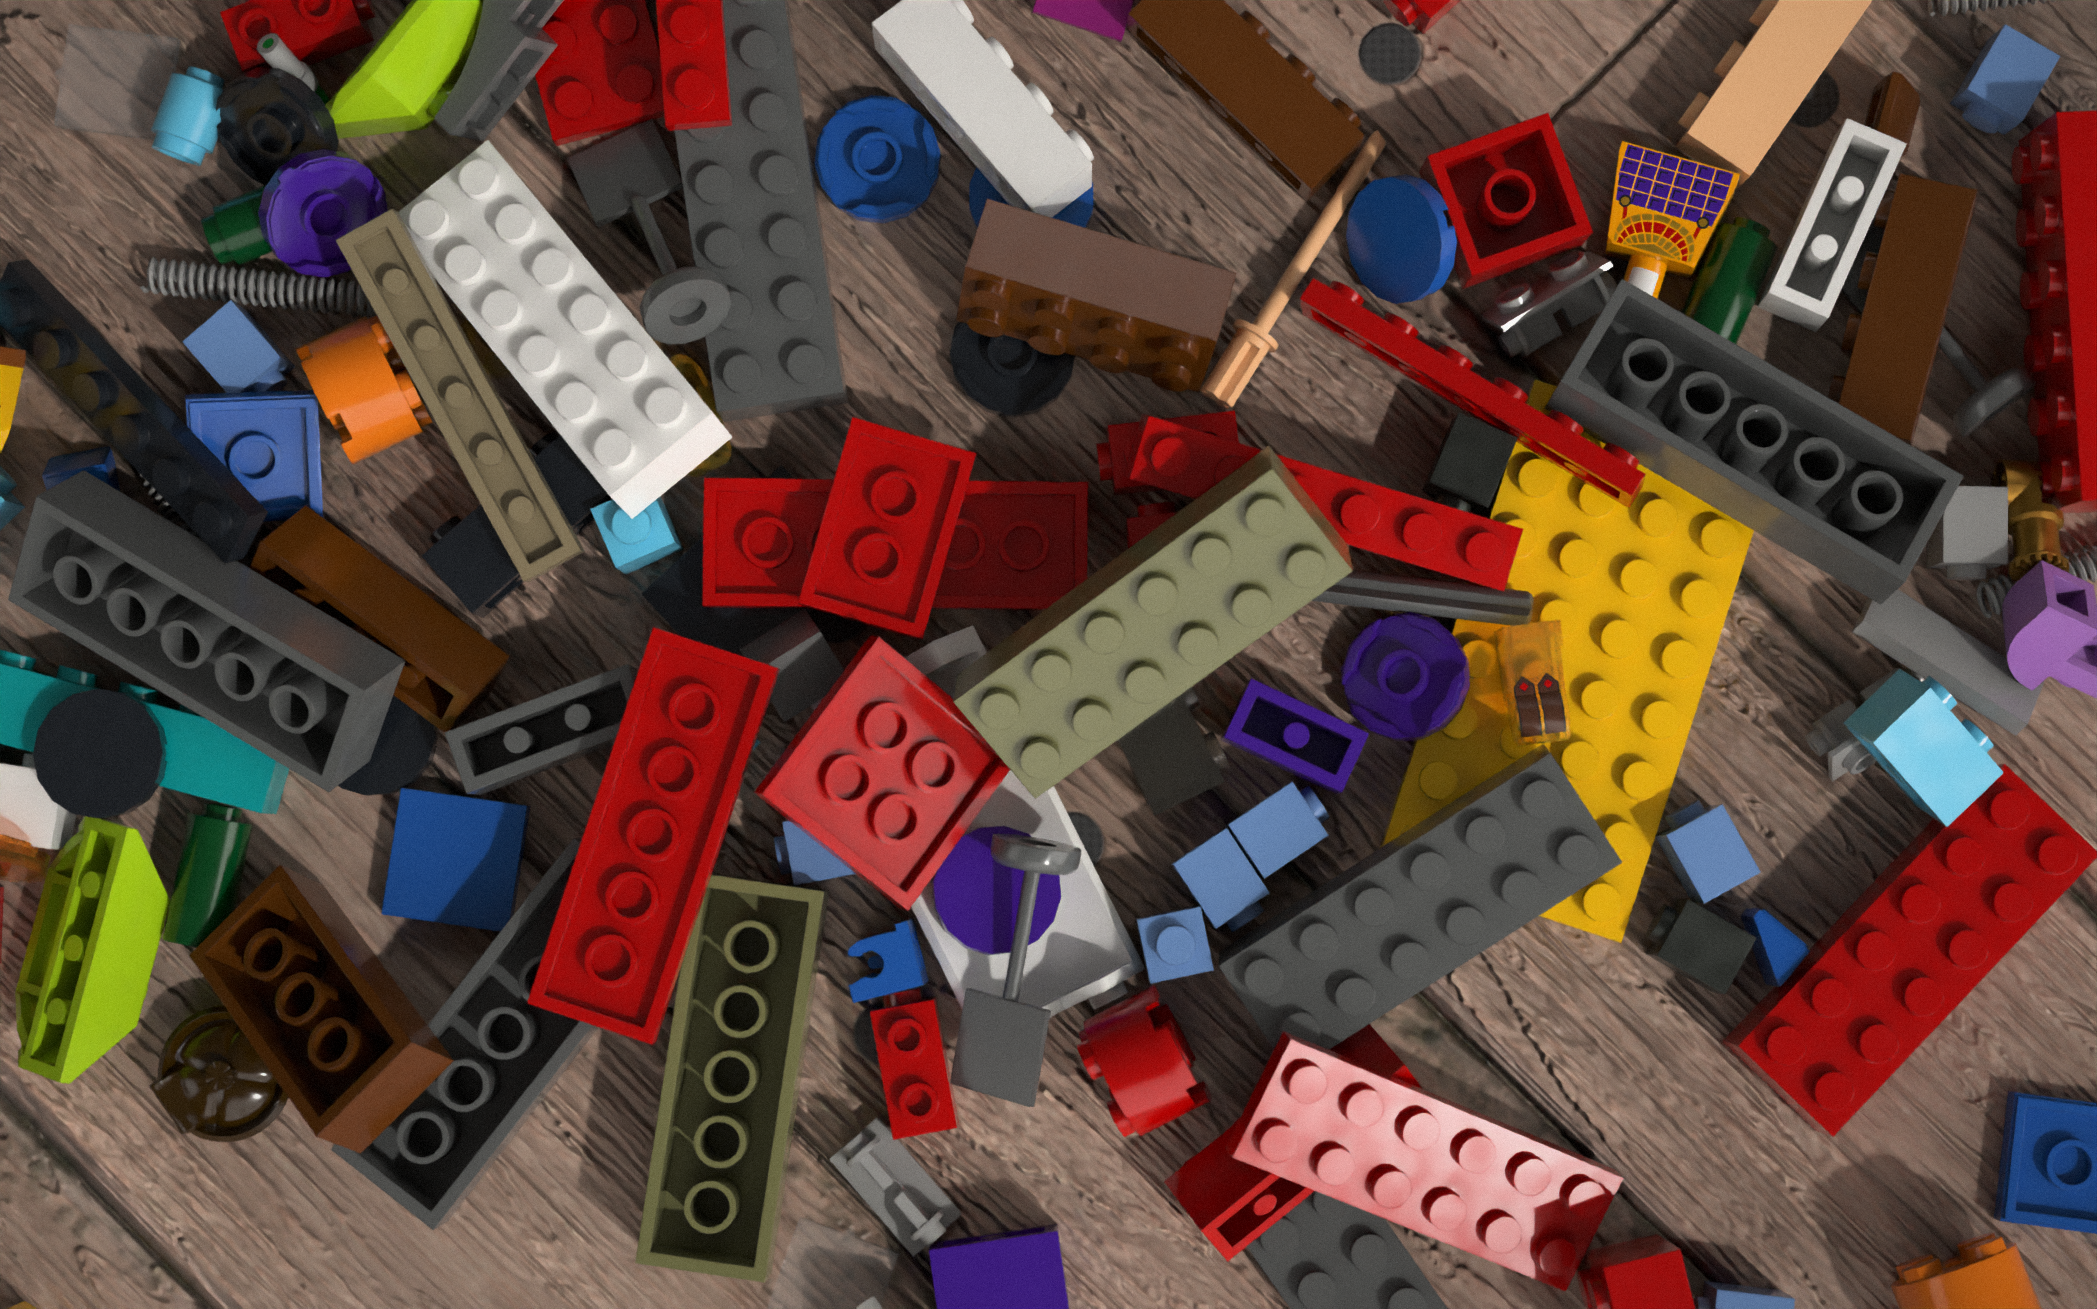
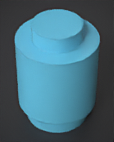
M188 66L185 75L172 73L151 131L156 133L152 148L177 160L201 166L205 153H213L219 137L217 125L222 122L220 117L221 108L216 111L218 97L224 91L222 88L225 80L213 73L192 66Z

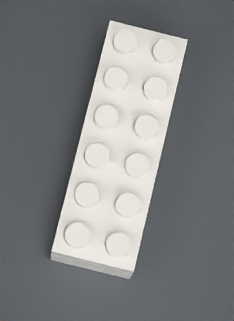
M489 140L484 142L398 212L437 282L608 495L631 519L732 438L715 414Z

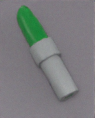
M270 33L261 38L258 42L257 50L272 69H280L301 79L321 97L324 104L330 101L326 92L319 85L316 75L306 63L297 59L277 34Z

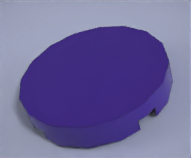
M319 149L299 154L277 169L264 188L258 214L262 236L277 258L300 274L325 278L351 270L336 240L382 215L388 209L385 191L368 167L345 152Z
M1413 612L1397 614L1398 616H1390L1384 620L1378 619L1365 626L1351 642L1341 667L1342 685H1344L1346 702L1352 715L1370 731L1396 741L1421 740L1446 728L1462 709L1470 687L1469 660L1459 640L1438 621Z
M1007 826L982 827L962 836L935 873L931 884L934 908L945 932L964 948L985 955H1000L1010 953L1024 875L1023 870L1004 866L992 858L991 842L993 834H1015L1032 837L1028 833ZM1040 874L1028 945L1038 941L1054 922L1061 900L1059 875Z

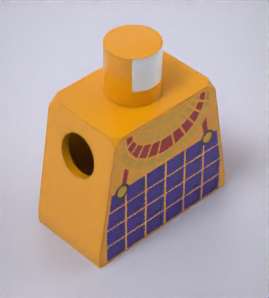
M1622 141L1617 160L1605 254L1629 261L1624 280L1658 299L1666 272L1691 278L1733 198L1740 174Z

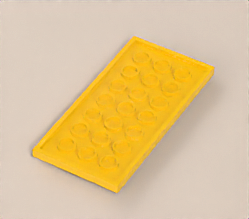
M1534 380L1528 392L1529 398L1525 403L1548 415L1550 411L1544 408L1557 386ZM1584 431L1581 434L1582 437L1601 448H1604L1606 445ZM1516 442L1499 481L1487 518L1523 529L1505 589L1528 591L1532 594L1534 605L1529 626L1518 627L1454 619L1450 632L1459 640L1469 660L1470 687L1462 709L1446 728L1425 739L1414 741L1380 848L1544 743L1623 863L1539 915V917L1621 943L1754 530L1640 464L1637 469L1646 474L1644 484L1630 508H1627ZM1470 581L1466 582V584L1480 585ZM1546 672L1559 682L1565 712L1566 732L1545 734L1544 714L1538 691V683ZM1522 676L1535 686L1540 710L1542 735L1521 738L1520 719L1513 687Z

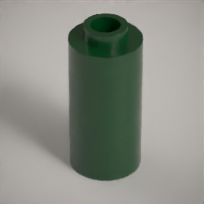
M1736 217L1733 224H1718L1681 313L1737 345L1778 249L1777 245L1768 238L1770 230L1756 221L1742 217Z
M204 802L201 814L188 813L163 940L198 947L236 909L253 824L240 821L242 809Z

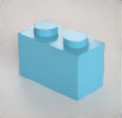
M1898 669L1843 723L1918 808L1948 827L2004 772L1987 754L1994 746L1993 743L1971 721L1964 719L1960 722L1950 710L1957 705V702L1939 682L1930 676L1921 682L1903 670Z

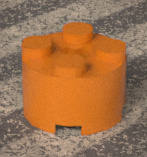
M377 315L369 319L366 316L295 348L312 389L327 419L331 421L334 429L338 430L342 439L340 444L352 464L422 433V427L433 423L405 365Z
M1994 1232L1957 1244L1960 1256L1941 1262L1939 1258L1934 1259L1932 1254H1927L1895 1266L1900 1279L1893 1282L1891 1288L1900 1309H2042L2016 1242L2005 1243L2003 1237H1996Z

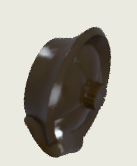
M215 1006L196 1012L174 1029L167 1039L159 1058L158 1079L149 1085L181 1134L191 1133L202 1139L215 1142H234L258 1134L279 1116L289 1098L225 1006Z

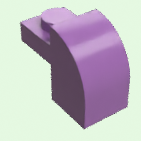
M2041 560L2014 584L2002 604V620L2009 669L2020 684L2032 691L2050 676L2066 687L2075 688L2097 698V604L2094 585Z

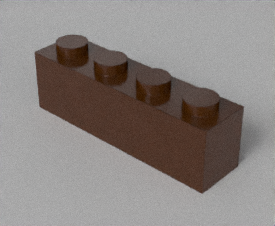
M1141 0L1128 13L1127 30L1306 202L1360 148L1365 135L1358 129L1362 123L1356 113L1342 100L1334 98L1330 102L1313 86L1316 78L1311 70L1296 56L1289 54L1284 58L1267 42L1271 38L1268 30L1250 12L1244 10L1239 15L1224 0Z
M1899 174L1895 191L1886 190L1877 209L1874 227L1885 229L1879 253L1867 251L1862 265L1858 289L1868 291L1863 314L1850 313L1845 329L1841 350L1852 352L1846 377L1834 374L1828 398L1912 446L1976 206L1977 189Z
M306 505L260 542L250 565V569L404 659L405 663L393 695L444 733L455 729L490 695L510 657Z

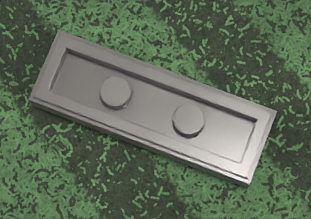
M1897 589L1882 604L1868 597L1852 631L1855 635L1923 678L1932 677L1953 697L2016 736L2028 725L2044 681L2033 691L2026 688L2012 675L2006 657Z

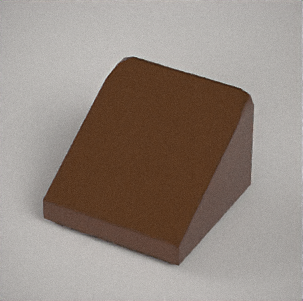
M1892 71L1874 87L1864 123L1869 128L1907 143L1902 156L1908 151L1920 106L1919 94L1903 74Z

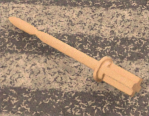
M1378 130L1374 131L1364 144L1337 187L1336 193L1327 203L1254 322L1249 323L1241 319H1236L1232 327L1236 333L1200 390L1204 396L1213 399L1219 406L1226 409L1232 408L1263 357H1265L1267 352L1275 353L1279 346L1277 341L1268 333L1343 215L1347 204L1353 199L1383 151L1386 141Z

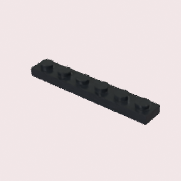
M28 259L8 262L0 280V325L26 350L28 355L225 564L244 559L268 511Z

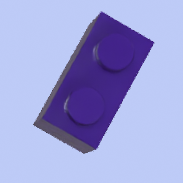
M1251 678L1246 683L1220 740L1332 793L1338 794L1343 792L1369 733Z
M1058 1224L936 1241L929 1247L937 1309H1069Z

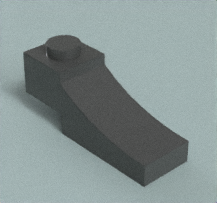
M483 0L477 34L467 62L450 95L434 117L450 135L484 141L558 46L542 28L563 0Z

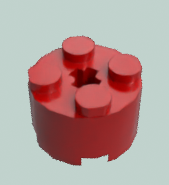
M1151 986L1083 1021L1084 1029L1078 1032L1082 1043L1076 1046L1081 1060L1093 1080L1104 1076L1112 1099L1107 1102V1106L1114 1123L1124 1137L1134 1132L1142 1136L1212 1100L1207 1083L1202 1081L1197 1084L1190 1068L1194 1067L1193 1061L1197 1059L1168 1004H1165L1155 1009V1007L1160 1005L1158 1000L1160 996L1155 986Z

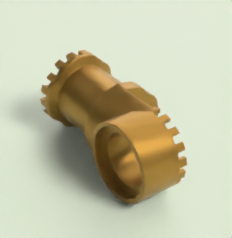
M1999 459L1993 470L1991 487H2008V534L2012 536L2014 559L2009 563V577L2018 582L2041 560L2069 572V562L2067 558L2061 555L2059 530L2064 525V515L2055 505L2041 502L2042 491H2040V486H2042V480H2039V476H2042V473L2035 470L2040 469V465L2037 464L2038 461Z

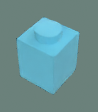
M661 496L633 519L613 499L590 509L615 568L624 574H629L684 550Z

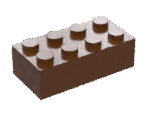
M987 199L965 265L956 321L966 323L970 329L984 336L999 337L1007 335L1027 341L1035 350L1045 354L1061 355L1067 353L1090 360L1093 366L1105 372L1123 373L1127 371L1151 378L1154 384L1169 391L1181 392L1188 389L1199 393L1220 334L1237 273Z
M281 864L189 955L318 1138L362 1153L454 1061L323 885Z

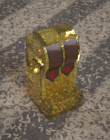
M1561 620L1508 626L1494 631L1504 706H1507L1509 724L1515 746L1520 747L1568 740L1570 738V712L1565 690L1561 646H1563Z

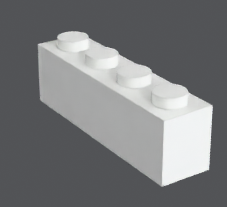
M901 0L873 21L871 25L877 52L1009 205L1052 218L1092 187L1091 161L1094 159V156L1087 143L1073 129H1069L1066 133L1050 116L1053 114V108L1049 100L1034 83L1030 82L1024 86L1011 71L1014 67L1013 62L1004 47L994 37L984 40L971 25L974 19L963 0Z

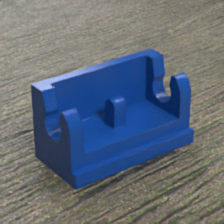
M914 919L896 923V930L869 936L857 941L848 950L849 956H861L869 951L878 953L879 955L868 959V966L871 969L883 967L881 973L872 972L849 985L853 1003L922 986L929 981Z

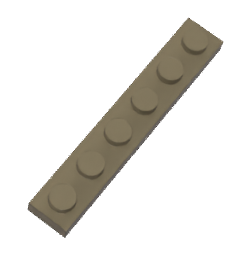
M391 209L337 239L338 246L522 580L530 582L584 552L585 550L399 213Z

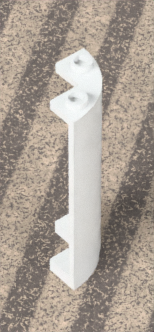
M972 625L932 641L905 657V659L954 699L957 674L987 652ZM823 699L811 705L813 711ZM1010 770L963 836L982 827L1007 826L1028 833L1032 837L1062 842L1078 847L1082 851L1078 869L1069 875H1059L1061 900L1054 922L1038 941L1027 947L1018 1002L1051 1010L1050 1018L1089 999L1093 1009L1099 1008L1128 993L1123 981L1144 970L1145 967L1054 786L1035 799ZM933 876L911 907L961 1008H963L965 990L968 988L1003 997L1010 953L985 955L964 948L947 934L934 908L931 885Z

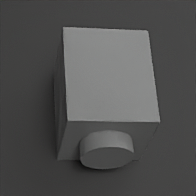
M1958 486L1926 544V568H1946L1947 579L1949 580L1986 579V569H1993L2008 564V487Z

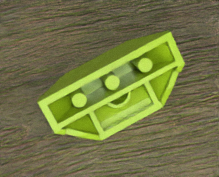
M412 0L331 100L325 104L331 117L334 119L338 139L427 129L450 95L467 62L477 34L483 0Z
M86 816L78 825L79 832L66 842L48 868L15 991L17 1032L22 1045L18 1050V1067L56 1082L67 1084L74 1081L137 1026L170 904V899L138 829L106 819Z

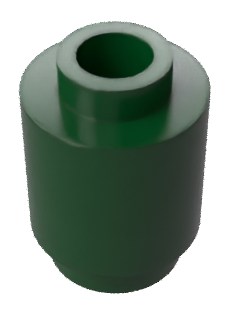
M266 185L214 205V213L201 218L207 241L220 264L223 265L235 260L241 265L272 252L262 236L258 214Z

